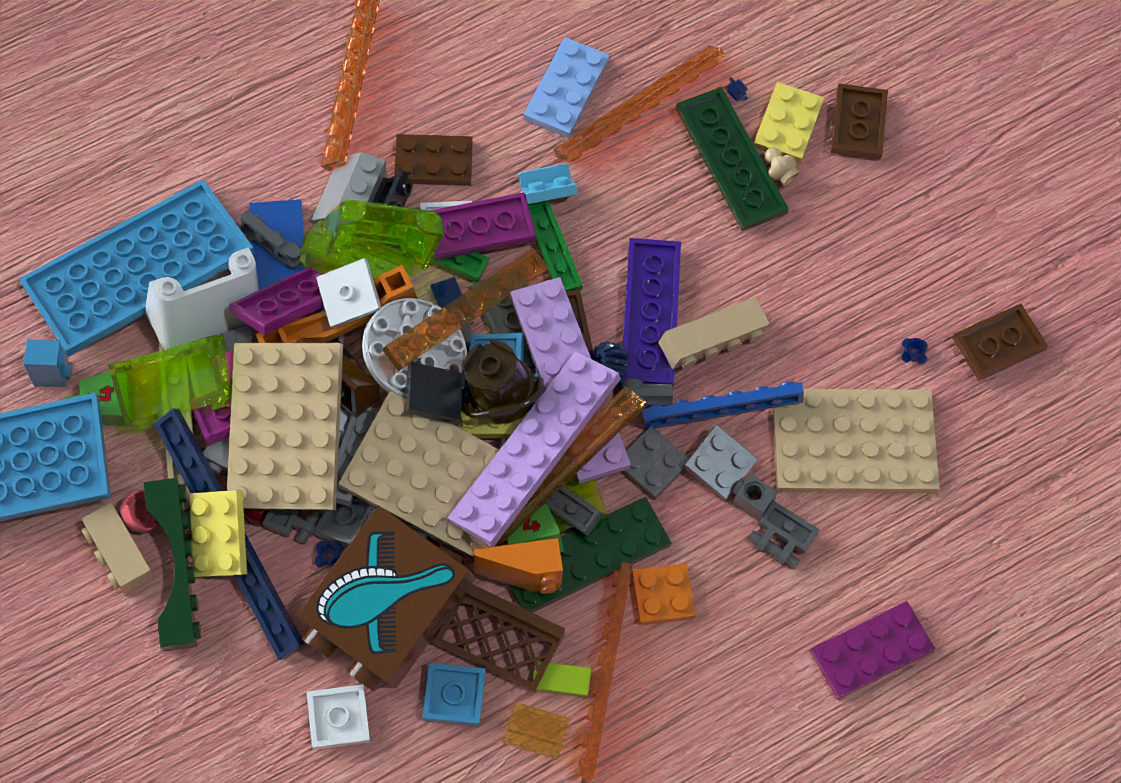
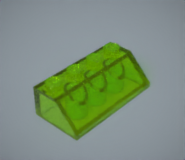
M319 220L310 230L300 251L301 265L306 268L311 266L322 274L361 259L368 260L373 280L400 265H403L409 277L417 258L322 220Z

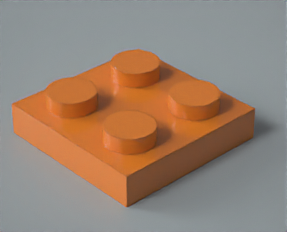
M687 563L632 570L640 625L695 619Z

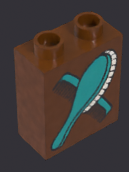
M378 505L298 613L297 617L311 626L302 637V640L327 658L331 657L337 647L349 654L355 660L346 672L373 692L382 680L397 688L462 599L465 592L475 581L476 577L469 569Z

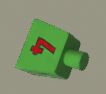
M122 368L81 379L79 381L80 395L65 397V399L97 393L100 399L103 426H130L126 378Z
M530 499L508 527V545L558 538L560 552H564L560 530L548 505L544 503L536 505L535 501Z

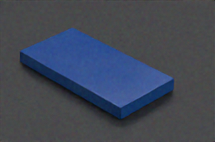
M301 199L249 203L250 212L254 216H260L270 229L281 233L286 242H294L301 249V265L293 270L276 260L251 239L255 251L253 257L256 262L258 287L261 290L306 269Z

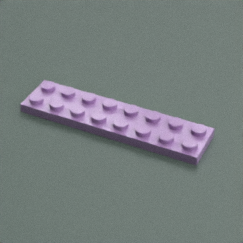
M560 277L510 292L512 304L537 372L543 378L544 391L575 352L591 359ZM606 399L567 449L579 484L631 468L630 460Z
M575 352L447 517L449 522L494 547L620 381L619 373Z

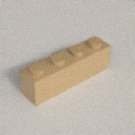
M756 297L665 331L658 343L672 369L680 366L685 369L694 365L698 359L703 357L705 360H708L726 348L728 351H731L741 346L744 341L755 342L764 336V331L770 323Z

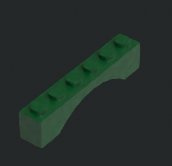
M178 478L143 482L146 510L166 532L174 557L172 591L164 610L157 619L160 648L165 652L198 647L197 639L202 638L200 622H195L194 611H199L197 594H192L191 584L196 583L194 567H189L188 556H193L191 539L186 540L185 529H190L188 512H183V502H187L185 485L181 486Z

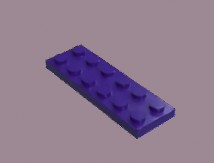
M629 238L622 346L625 347L626 353L629 354L627 362L630 365L627 367L626 371L628 374L624 375V380L638 379L643 381L644 384H672V387L674 386L675 369L671 368L658 342L665 331L677 327L681 242Z

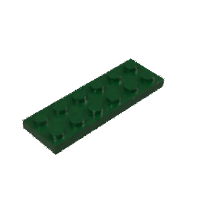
M722 87L676 103V110L741 231L788 213L789 208L772 177L769 176L765 164Z
M644 497L602 517L588 536L579 530H574L561 537L564 552H560L563 575L561 588L557 589V591L542 594L540 591L532 592L510 584L508 586L519 607L534 613L670 547L672 542L649 501Z

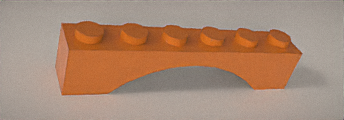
M403 265L381 274L373 280L381 307L398 299H418ZM325 310L297 319L266 335L260 332L256 333L259 343H296L300 338L322 337L326 341H330L368 323L375 313L332 328L330 327Z

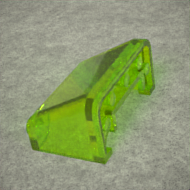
M344 200L330 210L324 220V257L337 258L341 248L350 249L352 239L401 245V256L406 257L409 255L415 262L414 269L427 270L444 234L443 221L437 213L429 210L358 200Z
M223 334L201 338L180 346L108 364L125 427L135 426L136 430L152 427L151 421L160 419L171 409H180L181 413L208 405H211L212 410L228 406L227 400L232 399L225 355L227 349Z

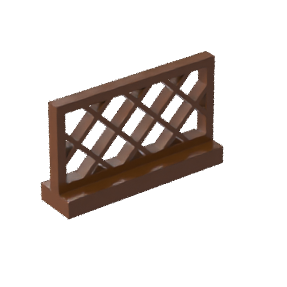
M472 584L443 623L434 640V644L535 692L565 636V628ZM462 602L473 607L475 617L460 621L457 611ZM491 616L498 619L500 629L485 633L481 620ZM455 617L457 622L451 624ZM478 621L482 634L466 639L462 626ZM459 627L463 641L451 644L443 640L448 630ZM519 629L523 631L526 641L510 645L506 632ZM503 633L507 647L491 651L487 638ZM528 634L535 638L529 639ZM484 639L488 653L479 656L472 654L468 644ZM543 641L551 645L547 654L535 657L531 644ZM528 645L532 659L517 664L512 650ZM509 651L513 665L505 668L497 666L493 656ZM490 658L491 662H488L484 659ZM538 661H543L541 667L539 668ZM531 664L535 665L537 675L533 683L521 677L519 668ZM515 670L517 675L509 671Z

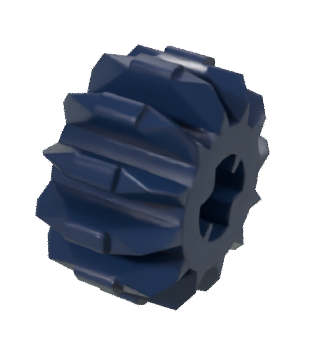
M601 342L599 346H595L594 354L590 355L592 360L619 373L621 379L615 386L617 387L619 383H623L624 375L628 374L626 370L630 365L627 362L629 354L626 353L625 347L620 346V344Z

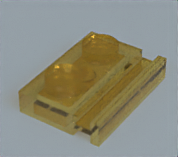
M515 702L503 743L558 759L570 718Z

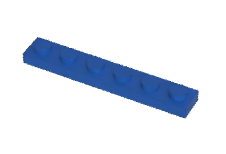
M785 382L777 387L768 388L767 386H761L753 391L743 393L741 391H732L720 397L709 395L697 401L680 400L675 402L674 405H652L642 410L645 430H647L650 426L660 428L803 403L804 390L802 382Z

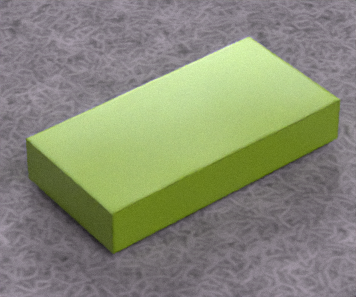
M538 661L539 668L543 663L542 661ZM549 663L536 691L588 698L591 668ZM534 668L533 681L537 675L536 668Z

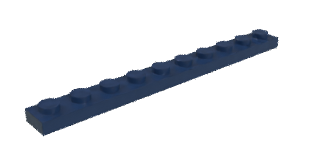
M171 409L153 423L190 494L223 491L180 409ZM245 533L247 574L234 575L278 660H285L305 646Z

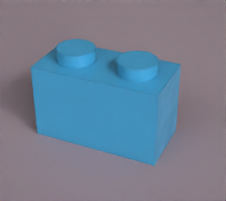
M27 339L24 366L33 385L66 387L67 378L72 377L73 367L72 362L68 361V353L64 351L61 342L56 340Z

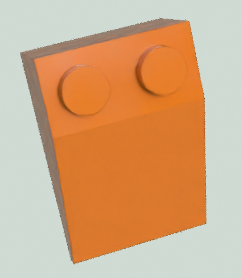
M558 538L473 550L475 574L532 592L540 591L542 594L553 593L561 588L563 567Z

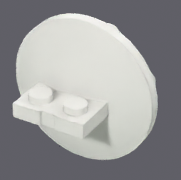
M398 299L381 307L372 316L365 328L362 342L365 363L372 377L387 392L392 391L406 399L407 370L410 362L460 372L462 376L464 374L463 362L467 355L464 337L455 321L439 306L420 299Z

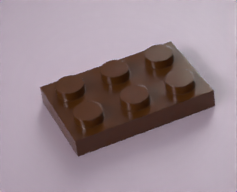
M838 83L831 153L881 160L888 90Z
M396 134L394 178H396L398 171H404L412 184L471 186L473 136Z
M1021 303L954 333L952 337L978 381L1037 355L1048 347Z

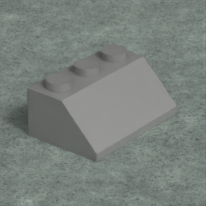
M363 152L339 157L312 216L311 223L359 239L366 224L365 216L383 177L386 178L387 176L386 160Z

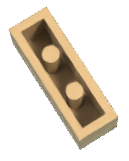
M112 503L81 518L85 525V528L81 531L88 544L94 542L98 550L94 554L102 567L105 565L109 567L111 573L107 577L114 589L120 587L123 594L126 595L154 579L150 568Z

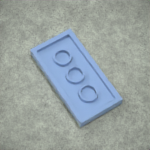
M564 37L523 114V120L570 138L609 62L610 55Z

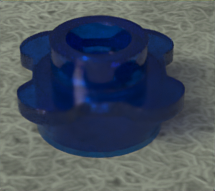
M732 77L728 78L730 83L725 89L729 95L737 102L742 98L747 100L746 91L748 89L745 84L739 79L735 81Z
M906 338L902 341L904 351L901 359L904 362L915 361L919 364H924L927 361L925 353L928 344L926 341L919 338Z
M332 541L318 542L316 545L318 555L314 560L315 565L320 568L323 566L333 567L340 558V554L344 549L343 545ZM327 553L332 554L330 557L326 556Z

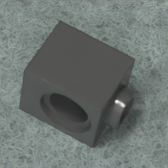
M750 474L746 481L741 479L734 488L735 498L733 504L760 521L773 500L775 501L778 491ZM755 493L759 499L751 500L746 494Z

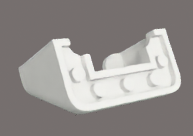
M249 247L239 250L230 256L228 266L231 275L183 291L179 282L170 277L149 282L145 314L165 350L172 353L181 352L203 344L202 338L249 326L229 313V304L259 291L256 262Z

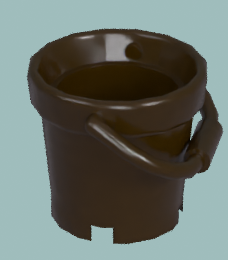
M489 340L491 344L483 346L479 343L467 353L463 362L465 377L468 383L467 396L461 400L464 414L470 418L483 419L493 424H508L523 418L531 410L535 401L543 394V378L541 376L535 377L531 369L517 358L513 349L505 342ZM468 403L471 404L474 411L469 410Z

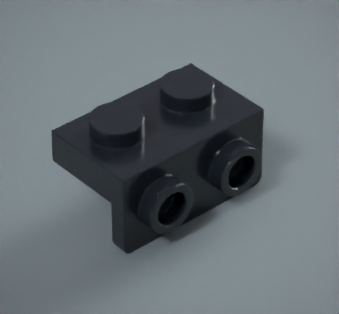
M398 171L396 178L383 177L365 216L368 225L396 226L413 188V184L404 171Z

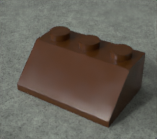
M322 337L300 338L296 341V343H328ZM343 355L340 405L358 418L380 399L379 384L371 374L367 375L362 371L355 360L352 358L348 359Z

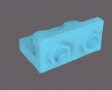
M567 163L519 172L521 193H525L527 204L578 194L577 186L571 179L570 168Z

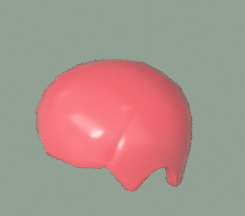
M138 490L124 497L120 505V518L128 529L139 533L158 527L157 521L146 510L144 491Z

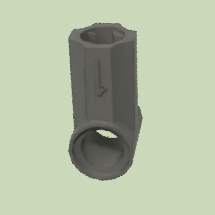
M626 379L623 383H620V409L624 412H640L652 405H673L672 384H644L643 381L638 379Z

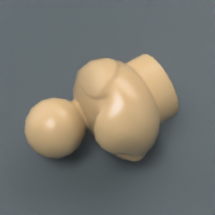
M774 147L769 148L765 152V160L768 164H771L769 176L773 180L780 181L786 186L798 177L800 172L796 169V160L793 156H782L781 151Z

